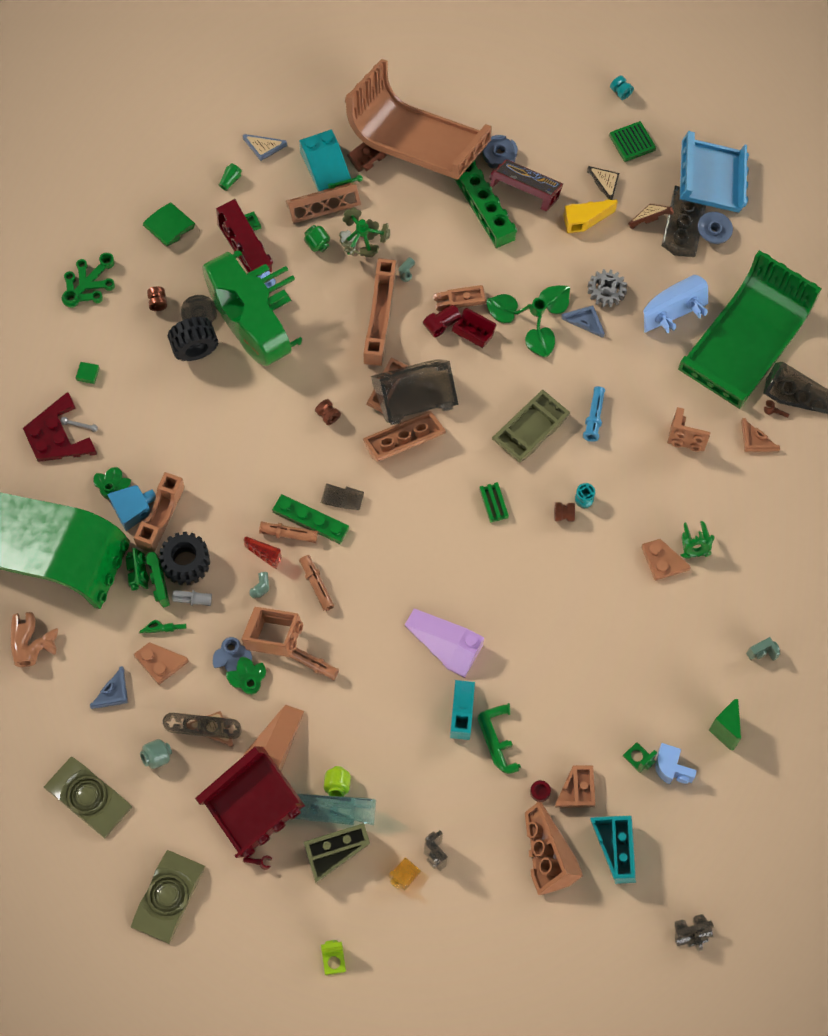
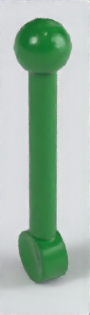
M357 175L356 178L330 183L328 188L332 189L354 181L361 182L363 177Z

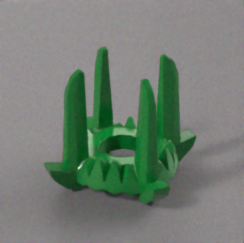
M700 521L702 532L698 531L699 538L695 536V539H692L686 522L684 523L685 532L682 533L684 553L680 554L681 557L689 559L690 557H708L711 555L712 552L710 550L712 549L715 536L709 535L707 526L703 521ZM695 545H701L699 548H693Z

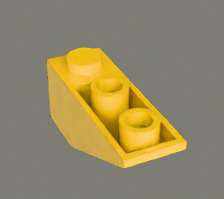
M617 199L566 205L563 217L567 233L586 231L616 212Z

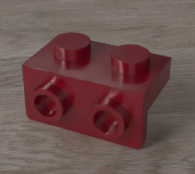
M465 308L461 318L453 325L451 331L483 348L492 339L497 324Z

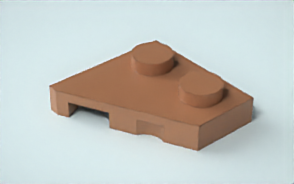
M661 539L644 543L641 546L655 581L689 571L691 568L685 560Z
M150 642L134 653V657L158 685L189 662L187 657Z
M576 765L572 767L556 801L555 808L595 807L593 765Z

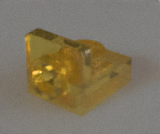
M405 857L394 871L389 873V878L391 879L389 882L398 890L402 888L405 891L421 873V870Z

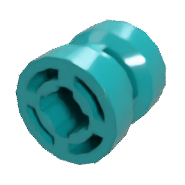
M623 75L616 77L610 84V88L618 93L617 95L621 100L628 98L634 91V87L626 82L627 80Z
M589 483L580 484L576 490V504L581 508L590 507L594 501L595 488Z

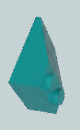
M332 129L299 140L301 156L318 192L329 189L328 184L351 179L339 143Z

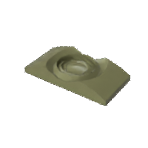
M542 389L492 437V440L520 463L534 453L539 445L561 426L570 415V412Z
M72 756L44 786L49 793L104 839L132 808L114 789L105 784Z
M167 850L155 870L146 894L138 906L131 928L170 944L205 866Z

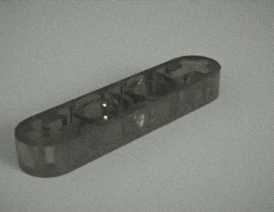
M168 713L163 718L165 730L171 733L236 739L242 732L240 723L235 719L182 713ZM174 718L176 722L182 723L181 719H184L183 729H180V724H173V727H170L167 722ZM196 720L198 722L196 729H188V721ZM210 722H216L218 728L214 732H209L207 725ZM221 723H224L225 728H231V725L234 724L237 730L230 734L228 729H223V733H220L222 730Z

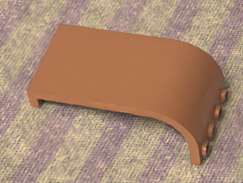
M384 59L375 64L372 70L345 97L349 124L355 134L366 145L380 152L457 180L491 141L492 126L485 124L481 130H477L404 103L397 97L388 80V61Z

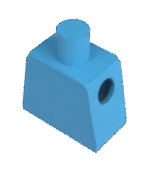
M138 485L107 494L125 531H128L149 516L151 511L148 504L156 499L153 489L142 494Z

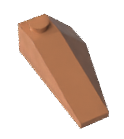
M285 705L245 754L254 746L264 747L279 770L282 771L304 711Z

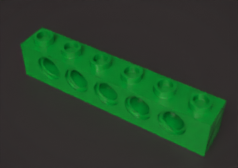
M474 160L466 169L468 172H464L458 180H454L495 248L515 241L517 228L513 222H510L507 211L502 209L498 196L493 194L490 183L485 181L482 170L477 168Z

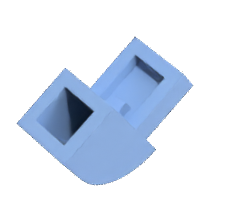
M661 743L655 762L658 776L668 784H671L673 777L677 778L678 782L684 784L692 783L697 770L677 764L681 749Z

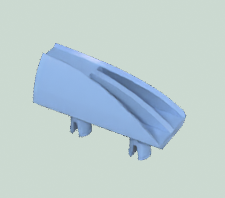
M692 275L670 286L654 297L643 311L644 333L659 326H662L667 333H669V328L674 331L676 324L672 320L692 311L698 318H701V314L706 316L708 310L704 306L708 305L707 282L698 275Z

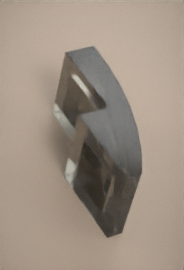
M326 483L321 503L344 509L360 510L364 492L347 486L343 489Z

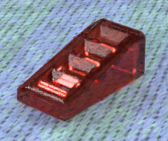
M246 536L244 538L245 547L277 569L282 558L281 550Z

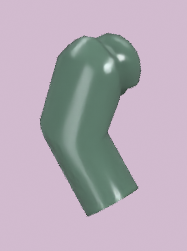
M410 257L398 269L400 279L404 282L412 279L410 269L415 264V261Z
M260 572L258 574L259 583L249 591L252 598H260L268 592L269 579L267 572Z

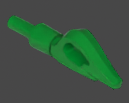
M153 620L140 630L139 634L163 631L174 632L175 629H186L187 626L186 624H162L158 620ZM157 624L156 627L150 628V626Z

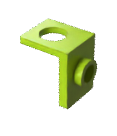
M337 940L326 941L325 944L321 945L325 975L346 972L342 942ZM331 957L340 959V966L338 968L332 969L328 966V960Z

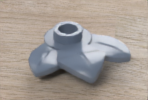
M234 637L226 638L222 642L221 648L214 652L213 666L214 668L225 666L228 672L236 671L237 662L241 657H246L252 661L251 651L246 650L245 646H242L238 639ZM233 645L235 649L229 650L228 646Z

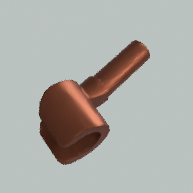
M772 400L766 401L768 406L764 407L766 414L776 413L787 418L789 417V413L776 408Z

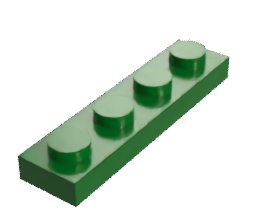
M283 494L280 495L272 509L273 513L304 528L318 531L319 535L338 544H341L349 530V525Z

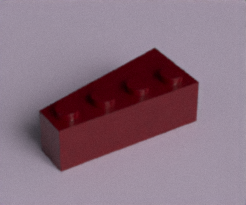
M236 199L217 207V225L234 252L241 251L242 255L238 258L246 271L249 273L267 264L270 269L269 271L272 272V258L264 251L263 244L258 240Z

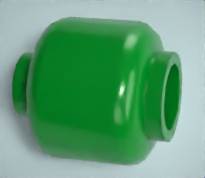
M313 225L304 233V241L313 252L319 250L323 252L329 247L330 236L322 226Z

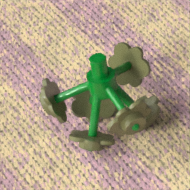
M355 207L347 209L342 220L347 226L355 223L356 230L352 234L349 230L339 233L340 243L345 247L344 251L352 256L360 254V256L373 257L378 253L379 246L369 244L368 240H372L374 236L380 234V242L385 243L386 239H389L390 236L388 223L383 224V228L380 231L378 230V222H373L371 219L367 221L364 219L359 220L362 214L360 210H357ZM359 237H363L366 247H362L360 252H358L354 247H356Z

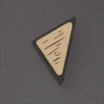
M588 166L587 173H590L598 188L608 199L613 200L620 173Z

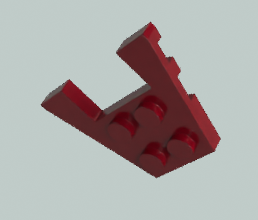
M69 392L61 396L23 427L38 462L58 460L69 456L75 458L90 454V456L97 454L90 437L71 445L58 416L76 409Z

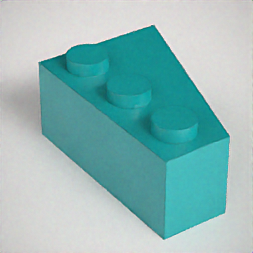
M632 816L590 817L591 824L615 884L636 883Z

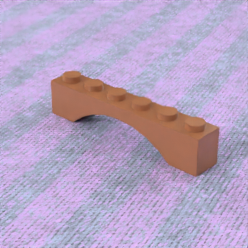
M378 258L370 322L363 353L364 364L382 366L396 274V260Z

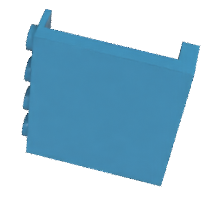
M688 131L682 139L680 200L739 213L748 203V196H746L748 188L747 174L749 171L747 167L749 157L747 145L744 144L741 150L699 141L695 140V132Z

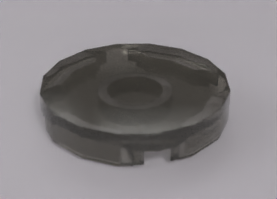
M194 295L183 302L180 314L182 320L191 317H206L213 322L217 317V308L211 298L204 295Z

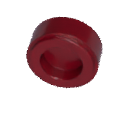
M542 780L534 782L530 789L531 797L537 802L546 801L551 793L550 785Z

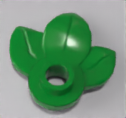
M118 467L110 468L105 474L96 473L94 475L93 482L95 487L99 488L100 494L108 500L107 494L128 488L131 485V479L122 478V471Z
M241 657L237 662V670L226 672V677L230 685L235 688H241L244 693L252 695L259 691L261 681L266 676V668L263 663L254 666L250 659ZM249 681L254 682L252 687L247 685Z

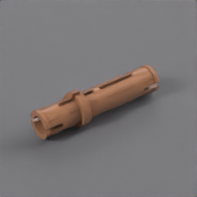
M261 521L259 527L260 534H269L276 536V538L286 537L316 543L318 531L284 526L282 523L272 524Z
M310 555L303 556L299 559V562L306 573L305 578L309 580L323 611H328L335 605L319 576L320 571L316 569Z
M297 647L291 653L290 658L313 669V672L317 674L321 673L331 680H335L339 673L338 668L325 663L324 659H318Z

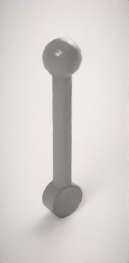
M66 417L60 419L62 425L71 424L91 429L93 432L98 430V426L95 424L87 425L74 422Z

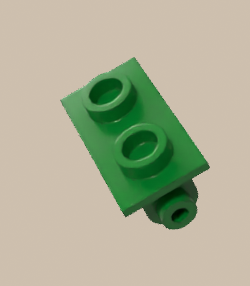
M132 548L133 552H128L125 557L127 571L134 570V572L128 573L129 587H131V590H138L139 586L148 589L149 577L146 572V556L143 552Z

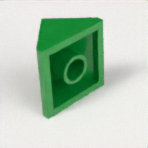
M734 699L715 718L709 729L730 750H734L741 739L738 699Z

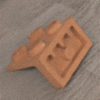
M677 407L667 443L672 444L674 447L690 448L695 452L704 451L711 432L684 426L686 422V416H683L684 408Z

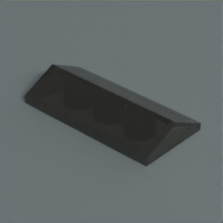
M675 185L670 204L674 213L667 217L661 246L674 256L695 257L700 237L698 222L705 214L706 205L680 200V187Z

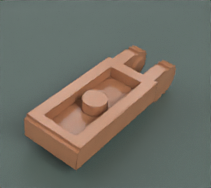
M483 285L451 289L445 292H438L433 296L434 301H445L436 304L437 311H442L451 305L462 308L486 304Z

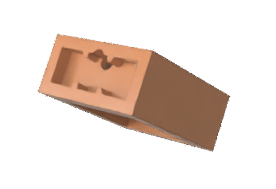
M254 607L241 640L246 650L290 657L292 651L296 649L298 635L302 633L303 622H301L298 613ZM264 623L290 627L284 644L258 639Z

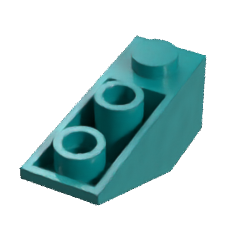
M455 680L450 738L470 740L475 682Z

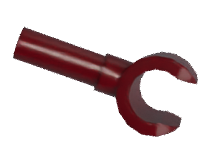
M268 855L263 856L262 859L243 858L244 863L260 865L264 870H268L271 867L263 864V860H272V857Z

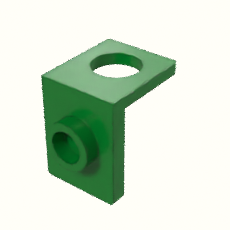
M636 742L623 754V757L641 773L645 768L648 770L655 764L656 761L654 759L657 752L654 750L649 754ZM633 751H640L643 755L642 760L634 761L631 753Z

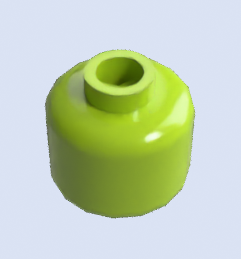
M335 766L326 771L324 790L330 797L341 798L349 792L351 775L341 766Z

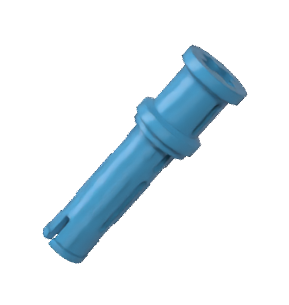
M600 386L594 387L590 414L585 421L586 431L583 432V438L591 442L599 440L600 435L598 432L599 427L602 425L600 415L605 389Z

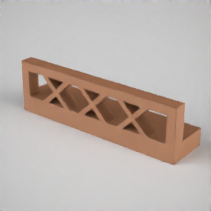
M351 182L332 189L286 200V205L290 210L292 222L297 223L361 205L357 186ZM354 192L356 202H345L346 195ZM335 197L340 200L335 208L327 206L330 198ZM319 202L323 206L319 212L314 213L310 208L313 203ZM302 207L306 211L302 217L296 218L294 208Z

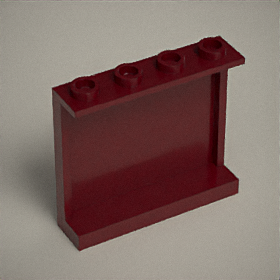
M254 746L195 798L199 805H206L238 853L234 855L236 858H248L255 853L254 849L258 845L261 846L267 843L272 833L282 830L286 826L285 822L296 818L301 813L300 810L305 806L264 747Z

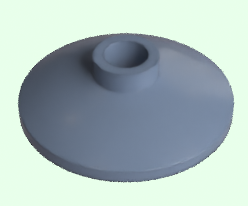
M708 212L699 219L698 231L706 241L720 244L729 240L733 233V226L729 218L724 214Z

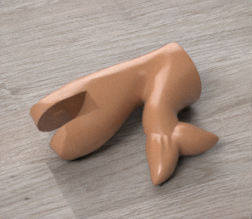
M26 612V623L22 624L19 613L12 616L11 651L14 665L17 667L35 665L38 654L42 649L54 655L56 654V646L53 642L58 635V628L47 632L43 637L36 639L28 645L36 626L35 616L32 612Z

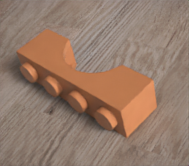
M164 472L157 487L153 508L147 519L141 521L134 536L136 547L149 552L156 551L185 488L183 478Z

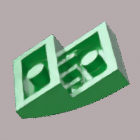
M170 202L143 222V226L164 245L169 246L179 241L182 234L194 229L195 223Z

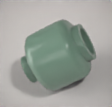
M156 739L142 747L140 757L146 767L149 766L155 769L170 761L172 750L168 743Z

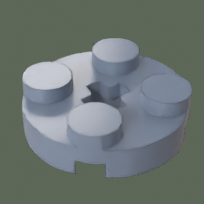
M495 135L491 137V141L483 149L482 155L490 168H497L506 159L515 163L518 148L512 139L509 140L504 135ZM500 149L504 152L502 154L497 153V150Z

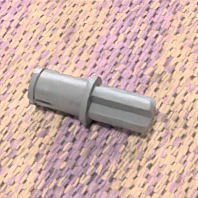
M192 590V592L173 591L172 601L191 603V606L193 604L211 606L212 594L198 593L195 590Z

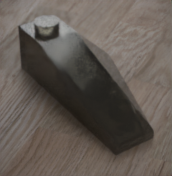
M784 362L775 363L766 379L764 395L779 404L828 414L827 388Z

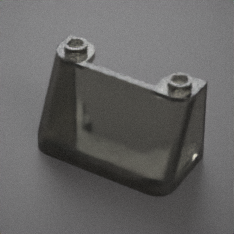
M430 360L371 376L385 421L390 423V425L401 423L404 416L434 408H442V411H448L453 409V406L459 405L450 361Z

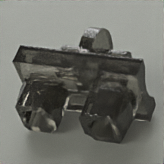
M703 914L695 916L693 918L694 925L690 927L687 926L685 920L676 921L674 928L677 946L687 944L688 947L695 946L698 951L703 950V943L709 942L708 938L713 936L712 928H714L712 920L707 921Z

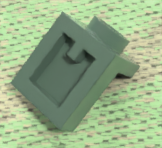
M769 637L750 647L746 654L750 660L755 657L760 659L769 654L774 661L780 655V648Z

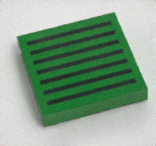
M641 121L609 133L610 139L624 162L656 150L655 144Z

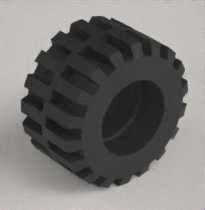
M206 317L184 319L176 323L167 335L174 356L181 361H194L211 354L219 344L212 322Z
M178 532L175 533L173 538L169 536L167 538L168 542H163V548H160L161 556H159L165 576L170 578L173 583L178 581L179 585H183L184 582L187 585H191L192 581L195 583L199 582L198 578L201 577L203 579L205 577L204 572H208V565H210V556L205 541L203 542L200 536L196 538L195 533L192 532L190 535L187 532L179 535ZM183 552H190L196 555L195 559L187 565H179L174 562L175 558Z

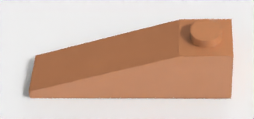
M537 802L525 812L527 837L530 838L531 842L529 857H532L533 861L531 877L538 895H544L569 887L583 877L576 857L542 802Z

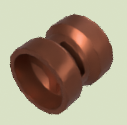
M160 286L149 288L147 290V296L150 299L148 302L149 309L152 311L166 309L165 289Z
M329 399L323 400L315 408V412L318 416L323 417L326 425L333 424L341 416L340 411L333 407V403Z
M555 502L554 520L561 521L566 519L569 522H574L575 503L565 505L561 502Z

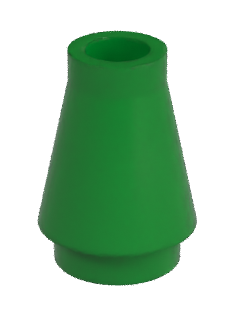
M233 163L226 166L218 185L227 191L241 177L242 170Z

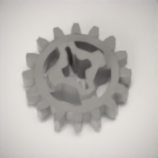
M603 269L602 274L597 271L595 276H591L588 282V294H591V300L596 299L595 304L601 302L602 307H605L606 304L612 307L613 303L618 305L620 300H624L627 292V282H623L624 277H618L619 272L612 274L610 269L609 273H606L605 269Z

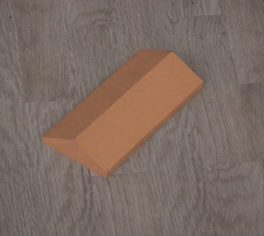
M428 411L365 437L363 441L372 459L378 462L443 435L446 431L433 413Z

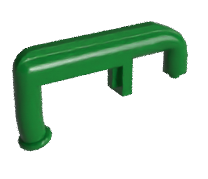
M508 703L507 705L482 711L478 715V722L494 765L502 772L510 774L519 771L521 765H517V763L506 764L502 750L512 747V741L506 740L499 743L490 719L508 713L510 715V703Z

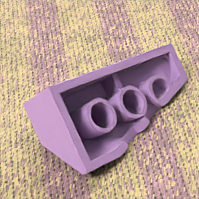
M413 609L405 623V627L448 670L463 678L466 677L483 646L484 637L467 628L417 609Z

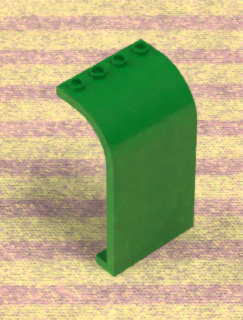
M759 250L736 294L690 353L682 358L678 370L740 409L800 330L813 309L822 288Z
M0 492V570L56 582L79 593L94 608L101 609L107 599V593L114 583L117 570L122 564L124 554L129 548L130 540L113 523L89 511Z

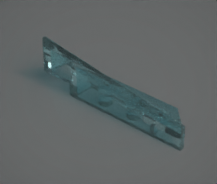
M297 794L305 806L294 819L354 825L355 820L374 825L376 799Z

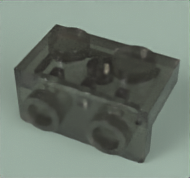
M441 830L437 833L432 832L429 834L424 844V854L428 857L426 859L432 868L435 869L437 867L439 871L446 867L448 858L438 846L442 843L443 838Z

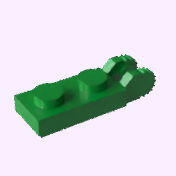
M150 552L146 556V562L153 572L150 573V579L156 587V590L153 591L156 602H160L162 607H167L170 605L161 562L155 552Z

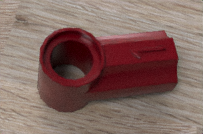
M451 305L438 314H429L423 320V325L433 337H438L445 332L448 326L457 322L461 318V314L456 306Z

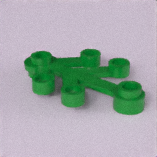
M111 253L101 254L99 257L100 264L87 277L86 270L88 265L86 260L80 259L76 262L79 273V285L75 290L73 284L76 281L75 274L71 271L64 274L67 290L62 295V302L65 306L75 307L81 301L90 300L94 303H100L103 300L100 291L87 294L82 293L89 289L105 288V290L111 291L115 288L114 281L111 278L94 281L105 269H110L114 266L115 261Z

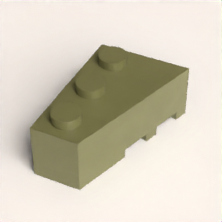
M364 823L304 842L315 884L370 844Z

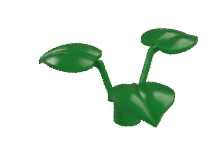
M557 285L548 287L540 293L538 298L533 300L532 304H528L516 311L518 308L516 299L507 294L488 298L486 304L491 316L501 323H510L514 320V314H520L530 309L531 314L537 317V330L532 329L527 333L525 337L526 346L533 353L541 357H547L554 348L555 336L548 327L540 329L541 318L546 308L552 314H561L567 309L570 286Z

